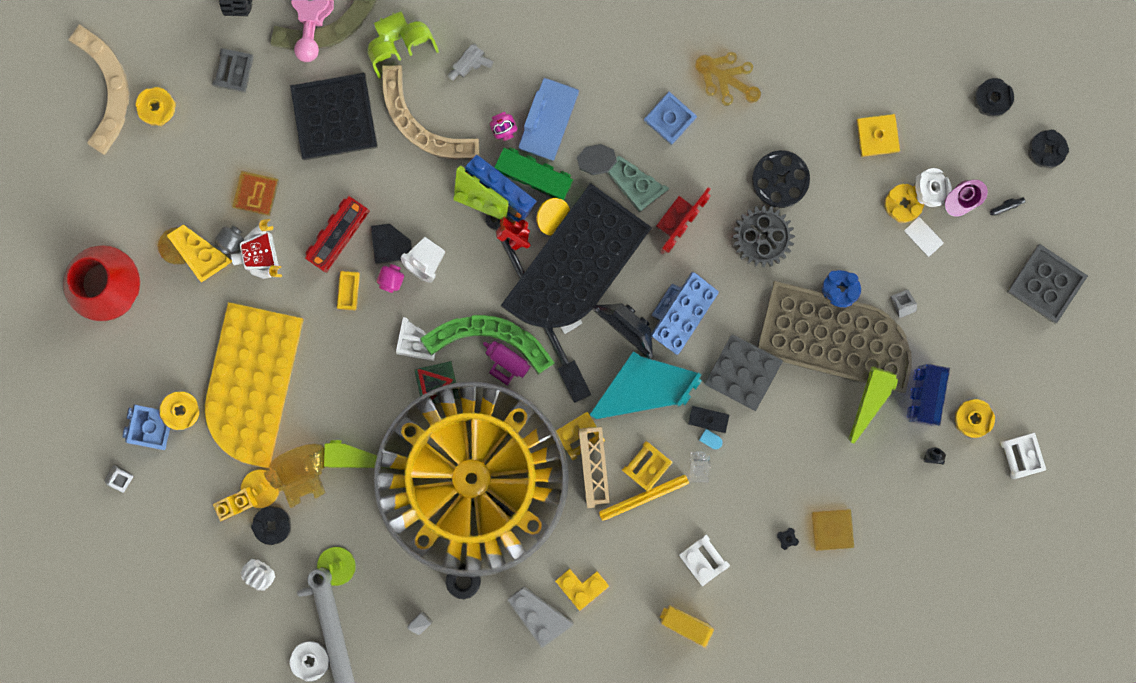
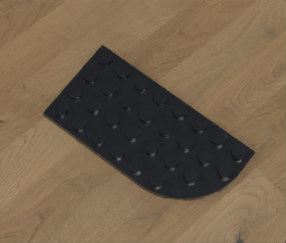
M590 183L503 301L501 307L522 322L540 328H560L581 320L593 310L594 305H597L652 227Z

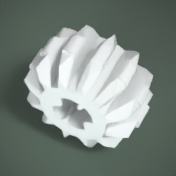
M258 559L248 561L241 571V578L246 581V584H249L256 590L265 591L275 578L274 571L270 569V566Z

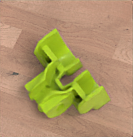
M402 11L395 14L393 12L391 16L384 19L380 18L379 21L374 23L379 37L369 43L367 51L378 78H381L376 63L392 57L391 54H395L398 60H401L394 45V41L398 39H403L410 56L413 55L411 52L412 44L417 46L428 40H431L436 53L439 52L428 26L420 21L407 24Z

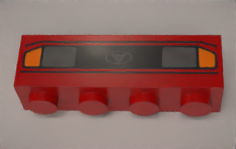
M350 196L340 202L338 206L340 209L336 215L332 214L330 216L326 229H322L316 237L318 240L314 246L310 245L305 253L307 255L305 259L325 273L329 271L370 212L368 208Z

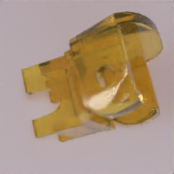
M314 443L291 449L272 460L269 470L263 472L266 480L273 488L278 489L279 492L284 491L290 508L300 504V497L313 493L316 499L326 493L319 477L322 474V470L325 469V447L323 445Z

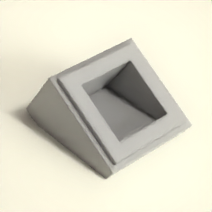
M909 290L891 296V300L900 318L917 311V303Z
M113 465L104 481L106 485L124 493L134 476Z

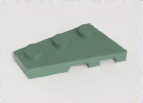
M621 156L616 158L617 163L607 172L639 213L669 190L667 186L661 185L650 175L647 176L638 170V167Z

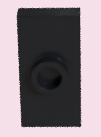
M692 406L688 425L726 433L730 415Z

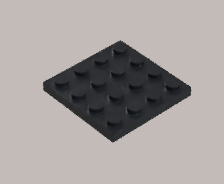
M365 72L290 85L303 161L378 148Z

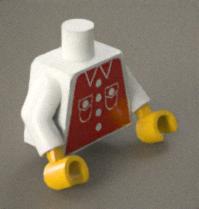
M270 219L261 220L259 225L247 234L243 242L240 243L241 252L231 254L233 265L244 263L245 270L262 279L282 277V274H277L279 268L282 267L278 265L272 234L266 232L273 230V226H267Z

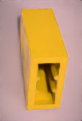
M671 605L667 609L663 608L659 617L662 619V625L705 648L714 631L711 625Z

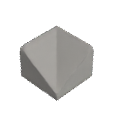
M421 612L407 628L420 635L433 621L424 612Z

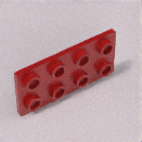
M707 187L694 206L678 196L656 225L658 229L670 237L660 251L662 255L665 252L669 253L677 242L675 238L677 236L679 238L682 237L688 228L687 222L692 223L700 212L698 210L699 206L703 208L711 197L709 194L711 189Z

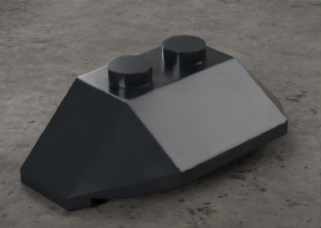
M622 303L594 305L592 309L597 315L648 359L652 358L651 328L649 327L650 323L641 316L639 319L634 314L636 311L628 304L626 306Z

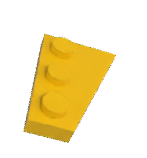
M184 224L167 235L201 283L232 262L229 257Z

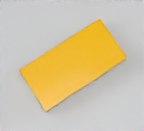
M340 271L337 309L357 311L359 272Z

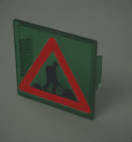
M452 361L414 369L420 397L436 388L456 383ZM458 388L452 389L454 399H459ZM437 394L430 396L433 404L440 403Z

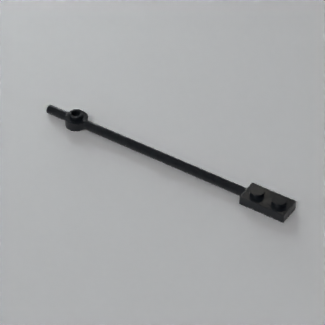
M487 214L485 217L487 226L497 231L501 226L500 219L494 223L491 221L493 216ZM507 238L501 242L520 279L525 271L514 249L509 245V239ZM544 328L562 364L558 371L573 402L576 403L592 395L575 360L569 363L553 328Z

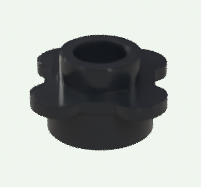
M793 528L777 533V538L783 550L799 544Z

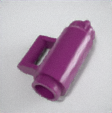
M496 341L483 343L487 349L486 355L495 362L489 374L507 386L514 376L524 378L531 367L528 361ZM497 365H500L510 372L511 376L507 377L495 368Z

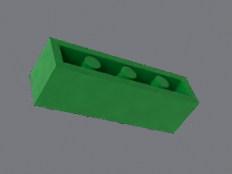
M503 148L494 167L504 176L545 195L565 201L573 184L570 174L564 171L560 173L554 171V167L546 163L541 165L536 162L535 158L526 155V157L521 156L519 151L514 148Z

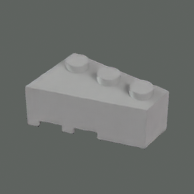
M526 587L521 588L508 598L509 603L541 648L574 625L573 621L566 618Z

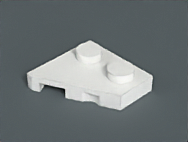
M403 317L396 354L434 361L435 353L430 355L420 341V338L426 335V333Z

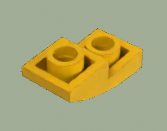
M250 487L214 503L213 506L221 522L256 506L257 502Z

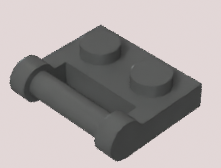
M221 48L216 79L213 80L212 86L246 93L254 56ZM228 57H231L232 61L226 82L223 81Z

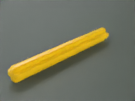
M679 476L652 488L649 492L645 491L599 511L602 521H605L688 485L687 476Z

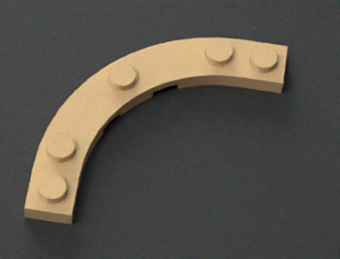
M78 25L69 41L87 52L97 62L107 84L108 102L105 115L87 142L88 145L105 155L119 135L126 119L125 114L129 104L128 83L123 67L114 52L96 35Z
M383 66V94L387 109L394 124L412 144L432 155L448 159H473L476 155H479V139L445 138L433 134L421 126L411 115L405 103L402 66Z

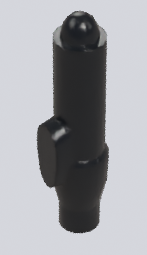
M1025 198L1006 200L1003 202V205L991 209L989 214L996 216L1026 203Z

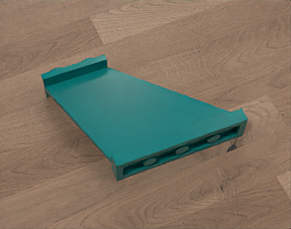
M633 351L590 416L594 419H601L671 405L680 407L683 404L685 406L691 398L689 393L692 388L696 390L702 380L699 378L702 374L641 357Z

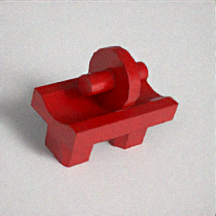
M505 217L500 220L501 226L496 231L497 239L505 241L508 237L511 238L509 245L516 251L522 246L526 249L531 246L528 242L530 230L527 229V221L520 220L519 222L514 221L512 223Z

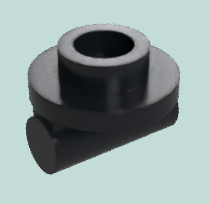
M929 448L924 456V463L944 465L946 455L940 448Z

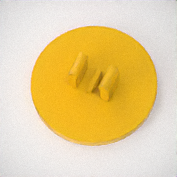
M550 198L544 201L536 215V222L540 231L552 236L569 213L570 208L568 204L559 198Z
M254 470L248 473L241 484V490L250 487L257 502V505L254 506L255 508L270 506L279 495V482L275 475L267 470Z

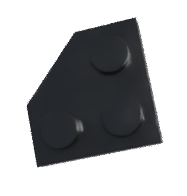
M391 224L371 226L375 264L399 262L404 253L407 254L412 250V241Z

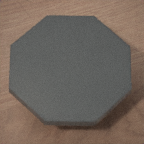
M602 144L588 146L577 156L579 169L591 175L607 173L617 163L614 149Z

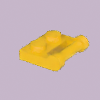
M588 412L556 430L572 461L581 454V445L573 450L570 447V444L580 439L579 429L597 427ZM593 432L595 436L589 439L592 444L598 441L599 432Z
M645 441L643 448L622 471L649 492L673 462L649 442ZM649 451L653 453L637 474L633 473Z

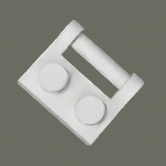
M1035 433L1000 442L1009 463L1011 480L1046 470ZM1012 445H1017L1024 470L1019 471Z
M707 534L679 554L702 587L730 566L710 543V538ZM700 546H704L718 567L712 568L698 548Z

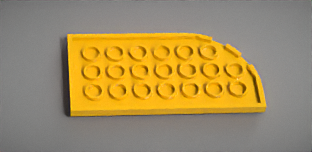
M228 302L206 395L205 417L207 426L215 442L229 456L247 464L270 468L304 319Z

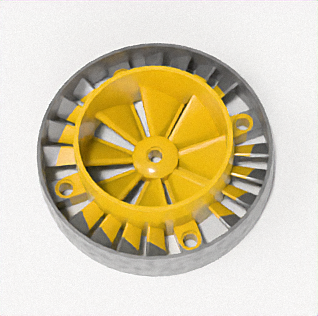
M459 382L436 388L422 395L409 404L396 417L387 430L377 454L374 471V490L377 506L386 528L393 539L411 557L445 574L466 577L486 576L502 572L520 564L535 553L549 538L562 515L566 503L569 479L568 465L562 442L555 428L542 411L531 401L499 385L485 382ZM476 387L483 388L480 413H475ZM455 388H460L463 410L461 414H457L452 390ZM499 391L519 400L504 421L491 416ZM436 394L446 416L442 420L430 398ZM417 407L431 425L426 431L406 417L413 408ZM518 412L524 415V420L520 423L515 422L513 419L514 414ZM536 413L544 423L522 439L519 432L532 415ZM472 420V459L469 457L466 421ZM408 427L415 428L416 433L413 437H407L406 430ZM393 431L414 446L409 458L384 450ZM507 434L511 435L512 438L485 465L484 463L495 451V449L499 446V444L503 441V439L507 436ZM553 436L555 444L530 453V447ZM429 437H431L458 464V466H455L443 455H441L429 444H427ZM561 459L562 466L537 470L534 468V464ZM380 467L406 470L405 475L379 474ZM529 472V478L491 479L492 476ZM471 473L477 476V481L474 484H469L466 480L467 476ZM412 478H449L452 481L414 486ZM535 481L561 482L562 490L535 487ZM406 487L407 492L381 497L380 491ZM488 491L516 515L510 519L485 492ZM456 493H459V496L436 525L429 520ZM471 498H474L478 537H470ZM532 498L558 506L550 526L528 511ZM411 504L412 509L388 520L387 513ZM420 519L424 525L410 544L407 545L398 534ZM532 520L537 521L539 524V528L535 532H531L528 529V523ZM514 526H519L538 542L526 551L511 531ZM423 535L429 538V544L425 547L419 543V539ZM440 536L450 540L442 566L424 558ZM498 537H501L512 559L508 563L505 562L496 540ZM480 542L485 544L490 569L483 570ZM462 543H467L466 571L459 570Z

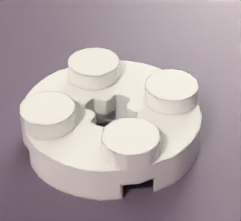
M930 168L916 176L915 188L919 203L929 207H937L945 203L947 195L951 192V183L948 177H944L943 171L937 168ZM931 185L936 187V190L933 191Z
M306 641L298 645L290 658L292 672L295 676L305 681H315L321 678L328 670L330 663L327 649L320 642ZM307 656L315 659L313 666L305 663Z

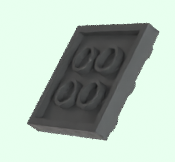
M1038 244L1007 293L1056 324L1088 275L1043 245Z
M731 334L705 385L756 411L783 360Z

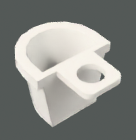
M424 237L410 252L404 253L401 256V261L405 268L413 275L425 282L431 283L435 279L436 274L434 273L445 254V250Z

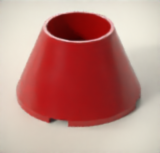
M93 246L78 253L69 263L64 275V293L70 306L79 315L94 321L113 320L130 310L140 291L139 271L134 261L123 251L111 246ZM103 265L108 275L107 285L99 295L89 298L84 290V278L91 268Z

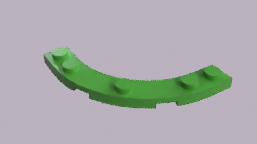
M472 315L471 317L453 319L420 338L429 354L433 355L448 344L461 338L470 336L494 337L511 344L519 350L538 375L554 365V361L543 346L528 331H524L522 328L514 325L515 323L494 316Z

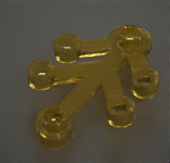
M729 52L726 56L714 59L708 55H702L696 60L695 67L704 76L705 92L708 96H714L717 92V86L712 81L711 74L718 77L722 93L721 101L724 106H730L733 102V96L729 93L727 83L743 92L746 100L750 103H756L760 99L761 91L759 88L754 86L748 87L732 77L743 73L750 74L753 70L751 62H745L742 66L721 70L716 66L726 63L732 65L736 62L737 55L734 52ZM732 55L734 61H729L728 56ZM706 61L708 66L703 67L702 62ZM745 65L750 66L751 70H750V71H746V70L744 69V66H745ZM713 87L715 92L710 93L708 88ZM755 91L757 96L752 97L750 92ZM729 97L731 102L726 103L724 98Z

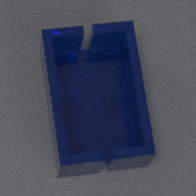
M924 364L915 369L913 379L916 380L915 388L912 387L910 393L912 405L908 407L907 418H909L910 423L940 426L950 368Z

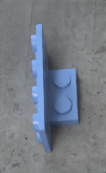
M544 78L540 90L536 92L526 119L519 149L554 161L579 90Z
M691 272L682 287L671 284L651 315L659 320L651 333V337L674 354L679 355L719 291L694 272Z

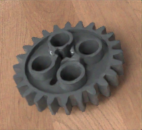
M765 205L762 206L761 211L755 206L754 213L748 209V216L742 214L741 218L743 221H736L740 227L733 228L737 232V234L732 236L733 239H737L733 246H739L736 253L742 252L741 259L747 257V264L754 261V267L761 263L762 268H764L768 262L769 266L772 267L773 261L777 264L780 263L779 257L782 259L787 258L784 252H791L788 246L794 245L790 241V239L795 237V235L790 234L794 227L787 226L791 220L784 221L786 214L779 216V209L774 213L772 206L768 211H766ZM760 219L767 220V228H762L759 225ZM753 224L759 232L753 229L751 225ZM774 232L780 233L781 241H775L772 234ZM745 233H753L755 236L754 241H748L745 238ZM766 233V239L761 240V234ZM770 243L775 245L776 249H773ZM759 246H766L768 254H761Z

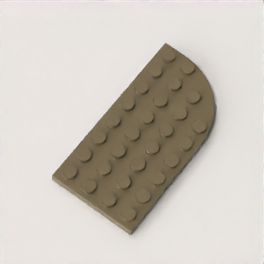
M774 281L758 343L759 348L782 359L783 363L865 384L871 366L893 372L897 375L898 383L896 389L892 391L906 393L912 368L911 350L909 349L904 331L890 315L874 306L860 302H854L849 307H837L831 304V300L827 297L825 298L823 293Z

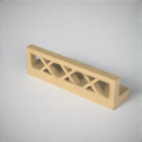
M602 426L579 429L586 503L587 508H595L596 504L610 503ZM599 432L598 441L592 444L588 440L587 433ZM594 449L601 454V458L597 463H594L589 456ZM596 468L603 473V477L599 482L595 481L591 475ZM598 487L605 491V499L594 500L593 493Z

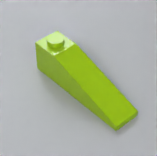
M871 366L848 438L851 443L855 444L890 396L892 390L896 389L898 379H896L897 375L893 372Z
M330 440V443H325L324 467L375 468L377 455L342 444V440Z

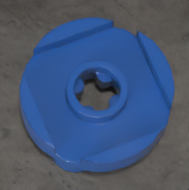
M843 270L831 271L822 284V293L825 298L827 297L831 300L830 303L834 306L849 307L860 297L861 284L855 273ZM843 286L845 288L844 292H841V289L837 287Z

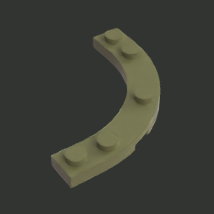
M354 0L350 8L339 19L327 26L315 29L314 41L317 43L318 48L338 44L355 33L363 25L369 13L372 12L377 0ZM274 26L270 44L271 46L294 50L296 42L303 36V30Z

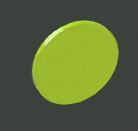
M332 547L320 555L317 569H328L332 575L331 585L339 586L347 583L353 577L356 563L353 555L347 549Z

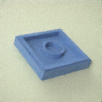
M668 92L644 118V121L669 144L673 145L697 116L673 94Z

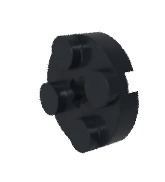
M999 78L986 80L975 92V104L979 112L989 117L1003 115L1014 103L1012 87ZM992 93H995V96H999L996 102L990 99Z
M1044 130L1031 139L1028 153L1035 165L1044 168H1054L1066 159L1069 147L1066 139L1056 130ZM1045 145L1052 147V154L1044 152L1046 149Z
M269 506L256 513L251 528L255 537L260 542L274 545L283 542L291 532V518L284 509ZM268 521L276 522V530L268 529Z

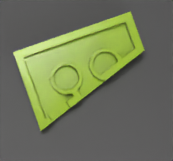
M460 165L456 171L453 200L500 220L503 217L506 218L509 201L492 188L487 189L479 183L480 179L476 176L471 177L465 172L466 169Z

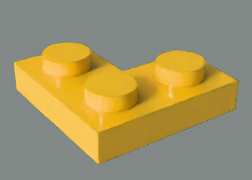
M569 568L555 580L579 611L609 587L598 571L582 583Z

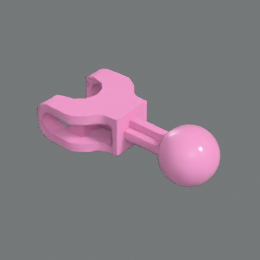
M292 0L291 3L294 9L298 11V20L304 25L303 36L294 46V53L300 61L311 62L318 56L319 48L314 41L315 26H322L324 18L333 11L334 0Z

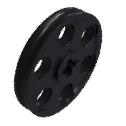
M778 150L770 152L760 159L753 171L752 184L756 195L762 202L775 208H787L798 203L807 193L810 185V173L806 163L798 155L790 151ZM784 156L790 157L791 165L784 166L781 163V158ZM763 162H772L773 169L770 171L765 170ZM802 170L805 174L804 179H796L794 176L795 171ZM787 172H789V173L785 176V179H784V182H785V183L780 182V183H778L775 187H773V185H774V184L777 182V180H778L777 175H779V176L781 177V176L785 175ZM758 180H767V188L761 189L758 187ZM797 188L800 193L799 197L792 198L789 190ZM772 193H779L781 200L773 202L771 200Z

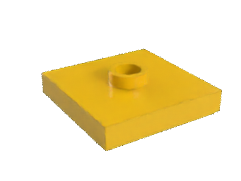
M895 114L858 118L856 120L861 157L900 152Z

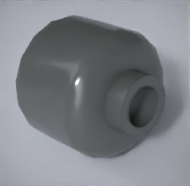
M234 225L231 228L224 226L215 238L216 247L225 254L235 253L239 249L240 243L244 240L240 235L242 231Z

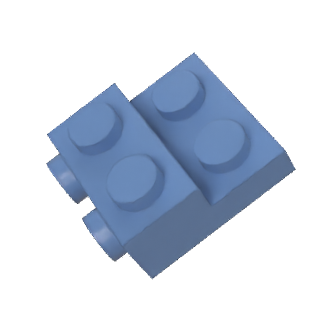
M133 404V408H129L126 419H130L128 427L125 426L123 429L122 438H125L126 443L165 450L170 428L159 417V409Z

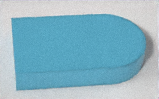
M705 429L699 441L712 449L721 448L722 439Z

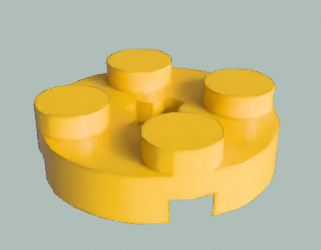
M163 88L145 89L136 99L137 114L140 119L149 125L163 126L172 118L176 103L172 96ZM157 102H159L160 108L158 110L152 111L153 107L151 106V104H156Z
M910 184L895 186L885 198L887 214L901 223L913 221L922 213L924 204L919 203L917 200L915 186ZM903 198L909 201L907 208L899 204Z
M173 392L167 395L159 407V417L162 422L174 430L191 427L199 416L196 399L186 392ZM181 405L183 406L184 414L177 416L175 415L176 411L174 408Z
M979 399L965 401L956 410V428L967 437H982L994 427V412H992V409L985 401ZM974 413L980 418L975 424L970 419V416H973Z

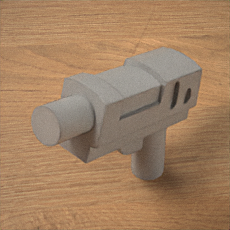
M471 44L463 53L461 59L452 66L453 70L448 74V77L454 80L459 74L464 78L472 67L478 69L481 65L491 68L494 61L482 57L484 51L480 50L476 44Z

